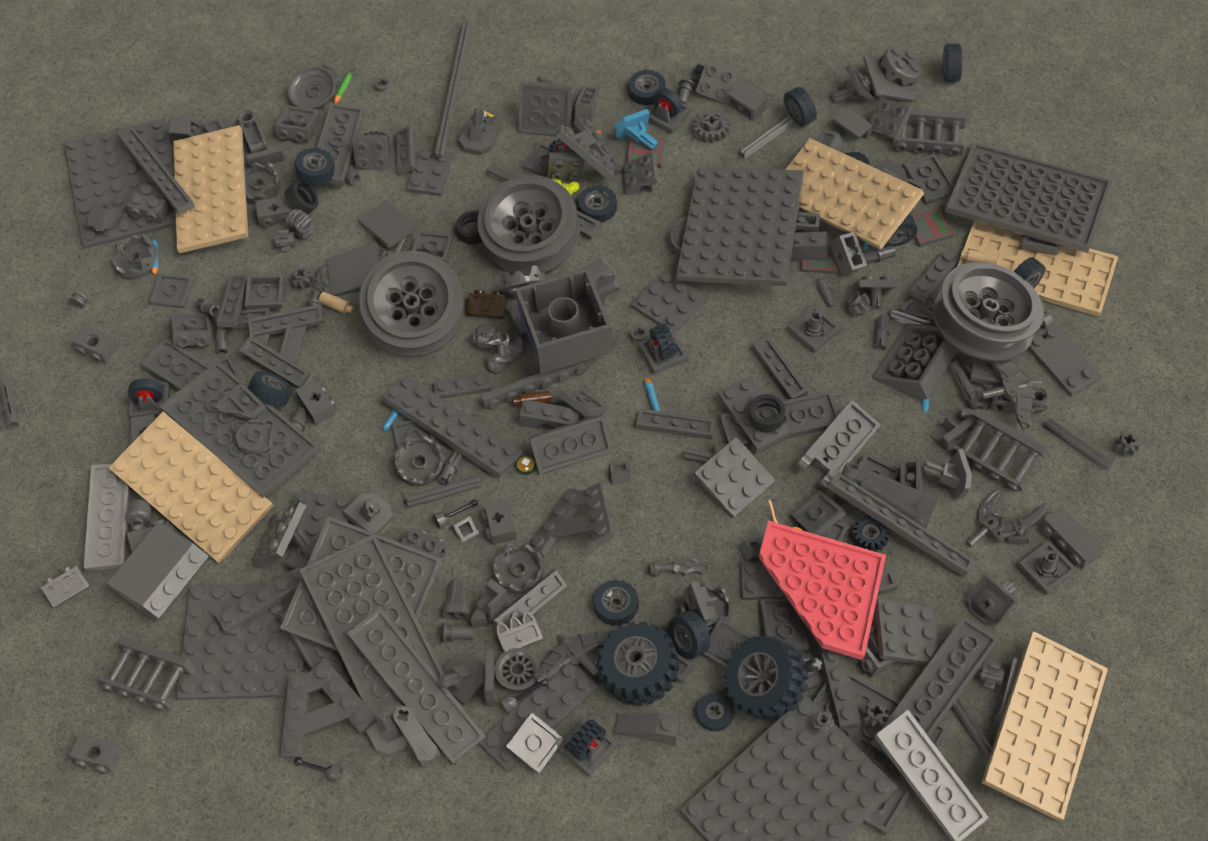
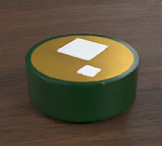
M530 456L520 457L516 462L517 471L522 475L532 474L536 469L535 460Z

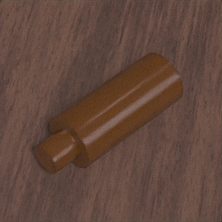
M550 391L519 394V398L512 399L513 406L520 405L521 408L524 399L551 404Z

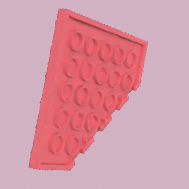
M768 521L758 556L821 648L863 660L886 555Z

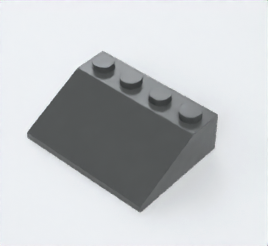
M905 324L875 371L872 379L910 397L928 399L958 349L944 338L937 327Z
M157 522L106 585L151 620L156 621L209 555L189 540Z

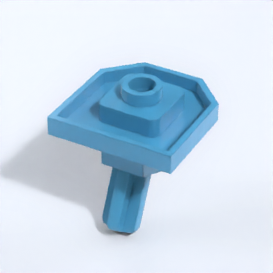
M648 109L623 117L615 125L614 135L617 139L630 137L637 143L641 141L650 149H654L658 143L657 140L646 133L649 120Z

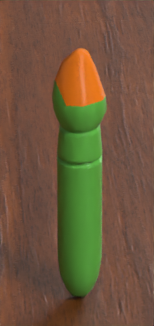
M351 73L344 77L337 93L334 95V103H338L351 81Z

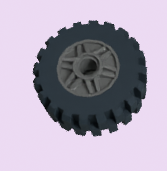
M635 621L628 622V626L623 627V624L618 626L616 632L611 631L608 634V640L604 639L602 641V650H598L597 668L609 693H612L615 699L619 701L622 698L623 702L628 705L632 702H635L636 706H642V702H647L649 705L654 703L653 699L658 697L660 700L665 697L664 692H670L673 688L672 682H676L678 678V656L673 641L663 629L659 631L657 625L651 624L648 626L647 622L640 621L639 624H635Z

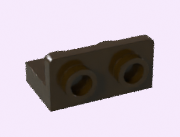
M474 290V293H469L467 315L504 318L507 296L499 291L485 294V291Z

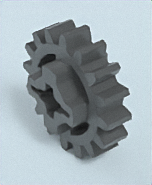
M711 109L708 112L702 110V115L697 113V118L693 119L694 135H699V139L705 138V142L709 139L712 143H714V139L721 141V136L726 138V133L730 131L728 116H724V112L718 113V109L714 112Z

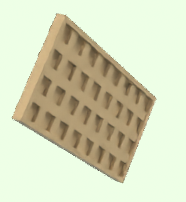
M240 125L174 141L175 180L191 198L195 206L181 214L176 212L178 252H188L248 237L243 137Z
M811 138L785 169L804 171L799 210L805 213L820 214L821 221L846 233L855 232L858 239L880 250L924 195L922 189Z
M978 221L973 222L963 251L969 252V250L999 256L997 265L1013 272L1025 259L1034 257L1046 267L1043 278L1034 288L1042 301L1100 317L1118 256L1089 249V252L1086 253L1065 246H1060L1058 255L1021 249L1023 234ZM960 258L958 266L966 264L967 260Z
M164 412L109 467L114 474L218 563L229 555L274 506L267 498H262L225 463Z
M1034 631L1031 632L982 783L1059 822L1064 820L1108 668Z

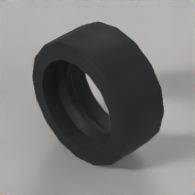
M300 180L293 182L285 190V199L293 210L300 209L308 215L319 205L315 191L310 185L302 183Z
M479 211L465 212L457 219L456 230L462 242L474 245L483 242L479 232L467 233L463 231V227L467 223L478 222Z
M758 395L749 404L748 419L754 429L760 432H773L784 423L786 408L782 400L774 395ZM770 406L778 411V417L769 421L762 420L755 415V411L759 407Z

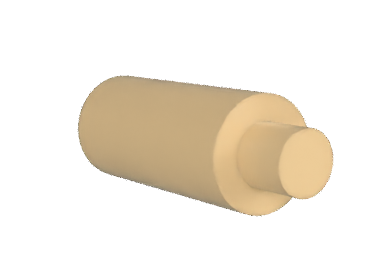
M969 250V252L962 251L960 258L966 259V263L985 262L997 265L999 256Z
M322 292L319 297L321 305L340 313L346 314L348 312L353 314L355 307L351 306L350 302L327 292Z

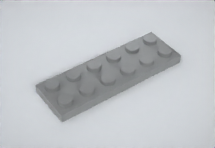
M112 463L91 465L84 570L86 572L119 569L126 561L128 524L125 520V514L130 502V486L109 469Z
M909 710L903 712L874 735L875 739L951 841H962L989 818Z

